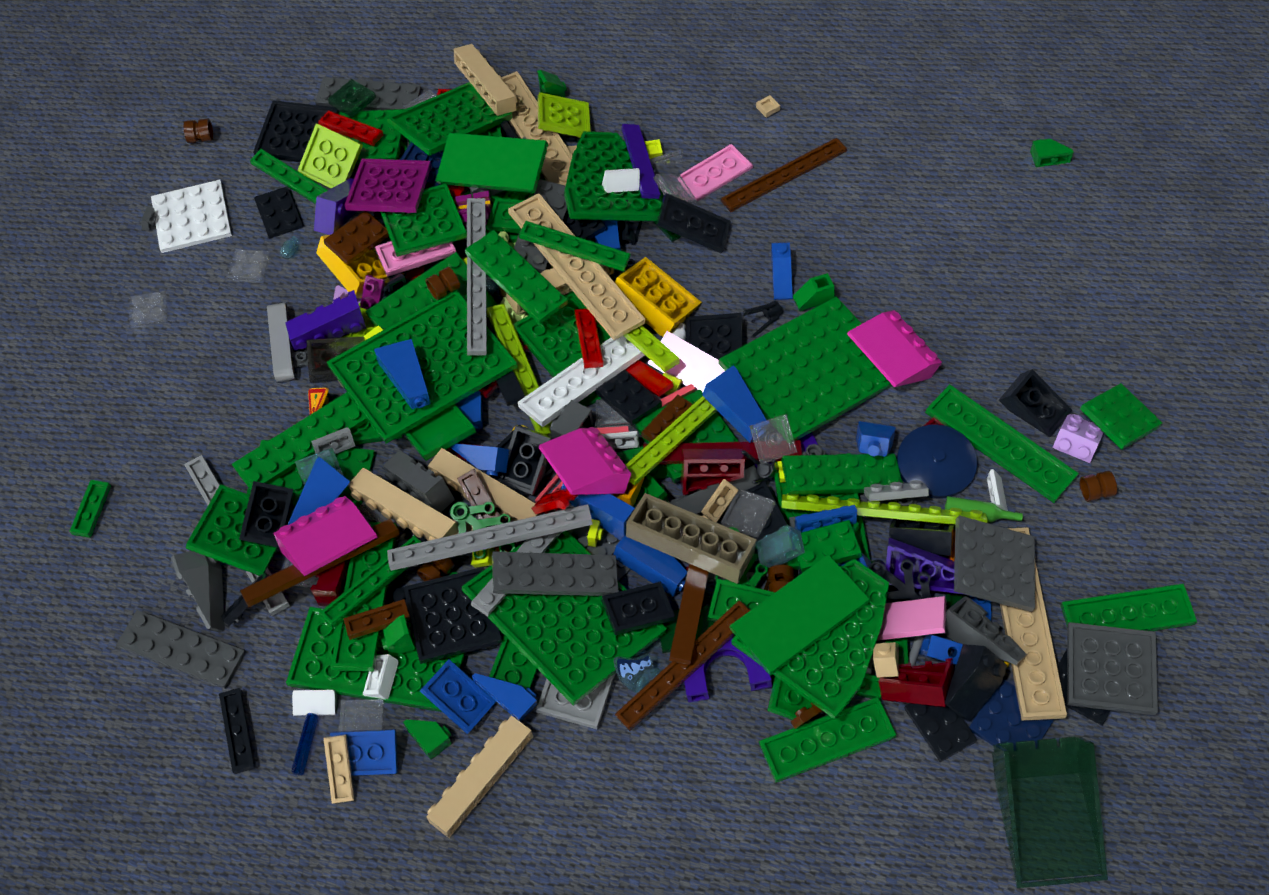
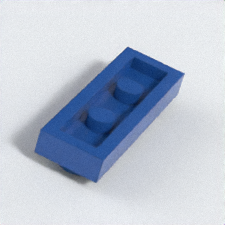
M842 506L837 509L795 517L796 534L850 520L851 524H856V506Z

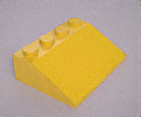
M330 235L321 236L316 252L317 255L348 292L354 290L357 298H362L366 275L384 280L387 278L374 249H371L348 266L324 244V239Z
M647 257L619 275L614 282L645 318V323L662 337H664L667 331L672 333L702 303Z

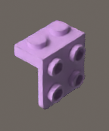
M1069 414L1052 448L1090 463L1104 432L1094 422L1086 421L1076 414Z

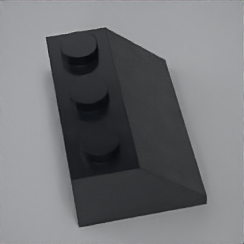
M902 519L892 520L889 527V538L942 557L951 556L955 536L954 524Z

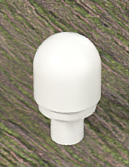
M680 323L672 331V334L685 341L686 325Z

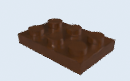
M364 211L325 238L324 244L349 266L387 239L389 235L387 229L367 211Z

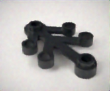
M905 558L901 563L905 583L888 571L886 564L882 560L876 559L870 563V570L883 577L898 589L888 591L886 600L932 598L929 588L931 576L927 571H921L917 578L921 584L922 597L915 592L912 573L914 562L912 559ZM909 562L911 564V567L906 568L904 566V563ZM879 564L882 569L876 570L874 565ZM925 575L928 577V580L923 581L920 576Z

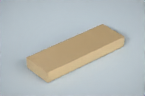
M347 735L324 737L332 804L354 801Z

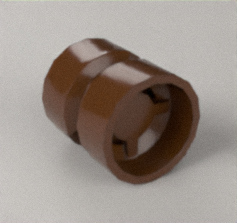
M209 118L199 119L198 123L195 120L184 121L183 128L187 143H196L199 139L202 142L213 141V127Z
M450 267L441 270L439 276L434 274L425 279L430 293L436 300L446 296L447 291L453 292L460 288L459 280Z
M1111 471L1100 472L1096 476L1091 474L1080 478V490L1087 502L1117 494V483Z
M450 558L423 563L416 572L423 581H428L448 575L455 567V564Z
M774 565L768 569L769 591L777 592L795 579L792 566Z

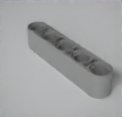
M286 302L267 306L273 373L276 382L296 379L293 374L295 372L292 361L293 349L285 322L289 321Z

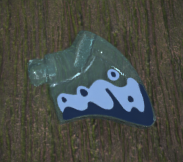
M648 653L637 658H614V667L619 680L626 688L635 693L642 690L661 672L659 668H653L652 659Z

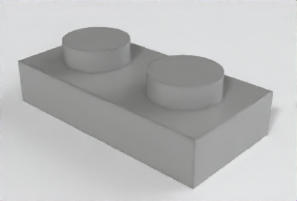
M348 427L311 441L316 457L320 456L322 459L355 446Z

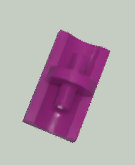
M366 275L360 302L361 308L368 310L381 301L384 295V279Z

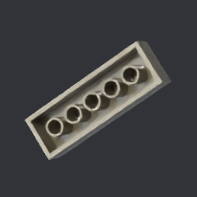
M644 493L626 524V537L736 584L739 583L755 554L757 539Z

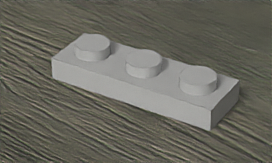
M912 480L910 483L905 484L900 482H892L890 485L872 484L871 487H864V495L869 501L929 496V488L919 480Z

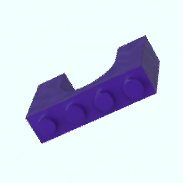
M733 636L688 677L684 684L688 702L708 700L706 670L713 660L722 656H733L744 663L748 672L751 691L771 688V677L761 665L731 644V640L735 637Z

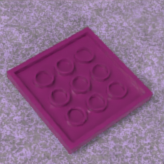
M361 159L345 202V209L350 211L417 213L432 167L431 161Z

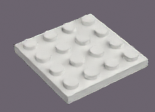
M220 180L151 196L152 206L155 210L154 215L157 216L155 223L161 253L232 236Z

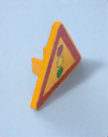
M312 388L308 390L310 415L322 408L323 405L329 403V398L326 397L329 391L328 388Z

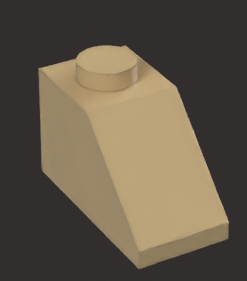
M896 642L875 644L873 660L877 678L899 676V644Z

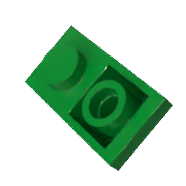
M828 273L810 278L793 295V300L799 311L819 306L834 298L835 286Z

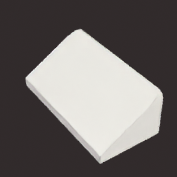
M639 168L605 170L602 186L607 193L638 191L640 170Z
M637 431L602 434L614 450L639 447Z
M991 469L987 477L991 503L996 504L1002 510L1008 511L1002 478L994 469Z
M390 654L376 656L374 671H369L363 691L364 696L381 699L389 698L398 666L396 658Z
M335 690L293 691V716L336 714L337 693Z

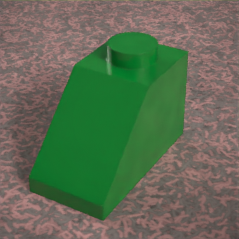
M538 70L540 93L565 98V91H567L565 83L561 82L557 75Z
M1052 139L1033 141L1030 150L1036 168L1070 163L1074 153L1073 149Z
M405 615L399 616L383 630L385 638L381 639L384 651L388 650L391 656L415 650L412 634Z
M407 719L403 722L407 731L430 760L451 745L449 739L451 737L450 732L445 726L440 727L437 722Z

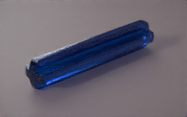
M306 714L291 770L294 775L302 776L304 774L318 722L317 714Z

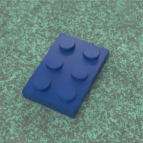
M450 659L420 690L425 697L466 734L474 728L496 702Z
M396 729L330 732V736L347 735L352 776L398 773Z

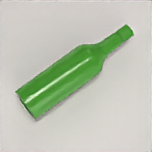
M947 496L945 502V510H950V508H959L965 512L980 510L986 514L987 522L989 523L999 519L1022 521L1023 513L1005 511L990 502Z

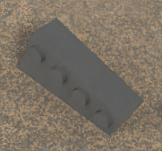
M400 450L383 465L387 472L385 476L390 482L393 483L395 481L402 491L409 492V495L440 513L455 500L441 476L438 475L436 477L433 471L430 469L426 470L421 463H416L413 458Z

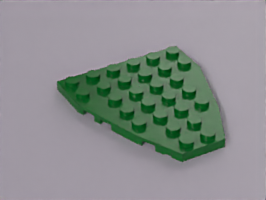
M583 131L577 148L572 155L564 190V198L570 219L657 221L663 197L666 193L669 194L666 188L662 189L660 187V180L656 178L660 191L659 199L642 198L640 190L607 193L602 186L605 170L633 169L626 143L618 133Z
M856 559L840 567L870 599L869 603L773 674L833 719L838 717L862 686L882 627L889 586L888 581ZM735 636L731 640V644L759 664Z

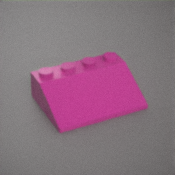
M895 310L883 312L847 333L893 387L927 380L934 375L942 363L936 353L930 350L925 341L919 338L913 331V328Z
M579 428L539 445L540 451L571 495L625 493L631 472L597 428Z
M346 496L339 497L332 503L317 508L315 512L302 516L292 524L282 526L273 533L281 553L304 576L377 538L376 533L355 504Z

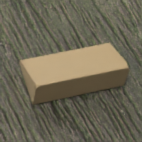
M723 479L701 512L709 520L717 523L739 490Z

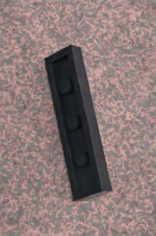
M236 688L219 693L232 772L238 774L255 769L242 690Z

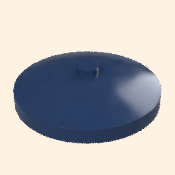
M934 424L919 427L904 438L898 450L897 464L904 483H910L912 480L922 481L929 488V496L925 497L941 499L947 498V496H955L963 492L971 484L977 470V456L972 444L962 433L948 426Z

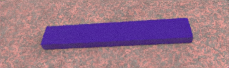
M622 124L621 129L633 169L639 168L640 170L639 190L641 197L659 199L660 191L640 126Z

